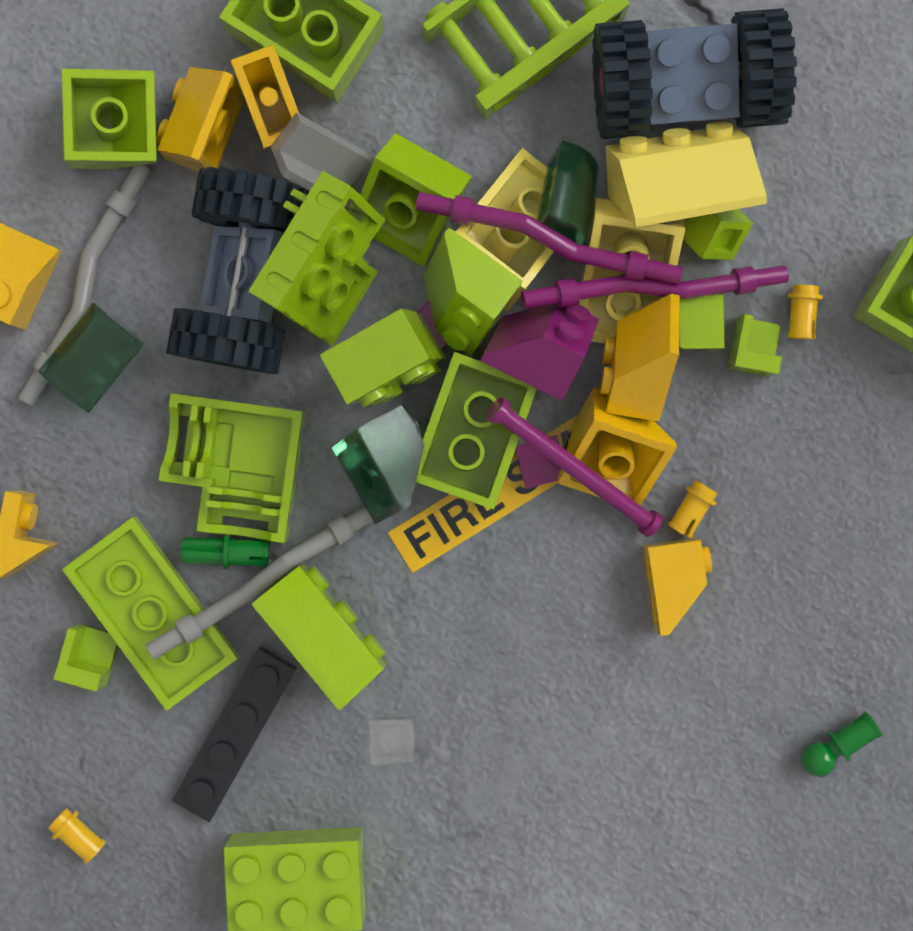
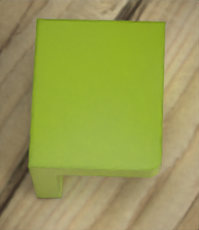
M739 209L684 219L686 228L683 240L701 259L734 260L753 222Z
M709 295L686 300L680 299V349H708V351L724 349V295Z
M742 314L737 317L727 369L768 377L778 375L782 357L775 354L780 326L774 323L753 320V315Z
M81 623L69 627L53 680L97 692L108 683L118 645L108 631Z

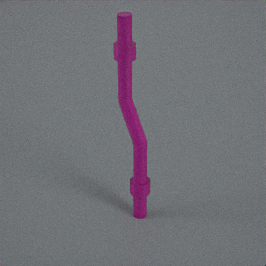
M423 192L418 194L416 210L451 217L450 222L467 226L470 222L521 232L572 262L625 273V278L643 281V278L646 277L679 284L682 277V266L648 259V254L630 251V254L626 255L580 245L526 214L475 204L473 198L456 195L455 199Z
M785 265L754 270L752 266L732 269L730 274L680 281L679 284L646 277L643 278V281L625 278V274L580 282L570 278L555 281L554 286L521 291L520 297L522 307L528 309L557 304L559 308L578 305L579 300L625 292L660 297L676 294L680 295V299L684 300L727 292L743 295L756 292L757 287L787 283L789 272Z

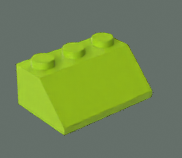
M302 563L251 605L335 707L341 710L384 670L386 662L382 657L386 654V651L371 633L364 637L354 624L358 617L350 606L342 599L336 603L326 591L330 583L321 571L314 565L308 569Z

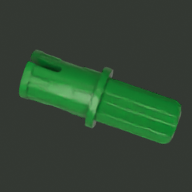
M226 534L225 539L185 537L181 543V559L184 563L223 565V569L228 570L229 565L266 568L269 564L270 541L231 539L230 534Z

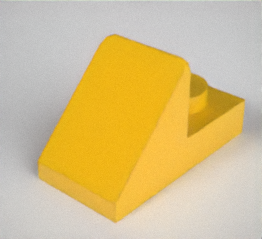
M21 490L5 491L0 513V579L10 577L59 545L58 542L27 536L28 530L33 529L38 515V506L33 504L35 493Z

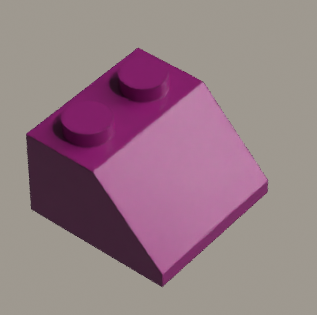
M557 304L505 315L502 317L488 344L481 362L563 401L586 356L599 318L593 316L587 308L579 304L559 308Z

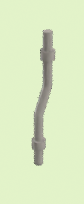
M143 165L133 166L118 191L114 189L105 204L109 207L80 255L72 308L47 350H41L32 364L35 370L18 396L25 403L34 406L50 378H56L65 364L61 360L89 315L98 259L123 217L129 218L137 205L134 199L151 173V170Z
M372 501L345 518L342 515L326 523L327 528L282 554L235 592L194 616L189 613L174 622L176 625L174 628L145 644L152 658L155 660L183 642L189 645L203 636L202 631L249 604L293 568L334 544L341 546L353 539L354 532L382 516L380 509Z

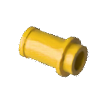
M792 285V293L787 294V298L791 299L787 338L816 340L818 301L823 300V295H819V286Z
M694 480L691 487L688 485L685 487L688 493L672 520L667 524L691 539L710 505L716 506L717 504L714 499L718 493L697 480Z
M65 808L48 827L53 833L51 838L53 840L59 838L87 864L106 842L103 839L101 840L77 818L79 813L76 810L72 813Z

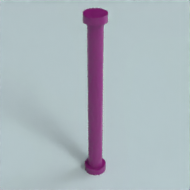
M500 397L493 402L486 413V420L493 425L500 423L637 524L638 531L644 536L650 537L657 532L663 520L659 513L655 510L647 511L510 409L511 404L506 399Z

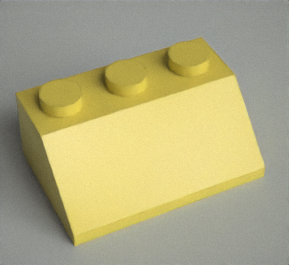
M729 121L710 122L706 125L705 129L693 131L684 128L669 129L663 132V136L653 138L628 136L622 138L619 144L605 146L608 197L635 228L767 204V194L750 137Z

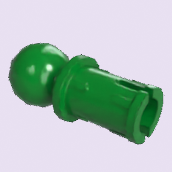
M865 711L861 716L834 733L831 730L828 731L827 734L831 739L828 743L813 742L808 744L802 752V765L813 776L823 777L829 775L835 769L838 757L842 755L849 762L851 760L850 755L876 738H880L883 734L872 717Z

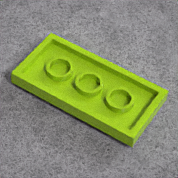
M137 516L130 518L62 569L166 711L240 657L215 623L202 631L203 636L189 645L183 642L155 660L152 658L145 644L176 626L174 622L189 613L194 616L205 608Z

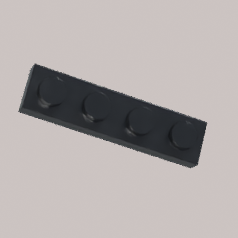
M262 647L257 648L174 795L172 802L210 823L298 667Z

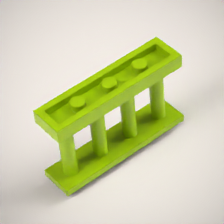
M454 0L449 5L445 1L439 3L425 16L426 22L422 24L423 37L429 44L441 34L444 36L479 84L477 88L479 94L475 96V107L486 121L590 44L594 38L593 32L596 23L619 22L624 19L630 5L628 0H581L586 6L583 10L586 15L573 24L569 20L564 22L549 0H526L550 32L548 35L550 41L538 50L534 46L530 48L527 46L494 0ZM477 8L515 58L513 61L515 67L502 77L499 73H492L456 24Z

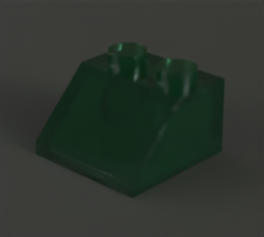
M403 405L357 428L332 447L375 524L410 506L425 444L421 439V428L414 416L406 412Z

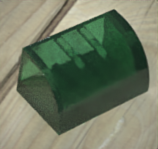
M564 140L561 141L547 164L537 221L573 242L585 246L587 244L599 176L598 163L588 151L576 144Z
M93 302L38 372L65 397L90 413L143 347L144 343L132 330Z

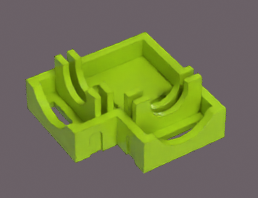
M322 171L308 195L296 189L292 190L290 195L302 203L300 208L287 200L284 203L283 207L295 216L248 292L309 333L334 346L379 273L375 268L368 265L363 256L386 219L353 187ZM347 202L350 203L348 206L350 208L349 212L344 208Z
M171 393L169 401V438L164 460L160 467L159 481L202 487L196 531L246 536L279 543L288 542L290 534L289 518L293 512L296 483H294L295 474L299 469L302 440L300 438L302 427L305 425L306 412ZM183 416H187L189 421L182 463L177 462ZM229 516L269 522L268 530L223 524V517Z

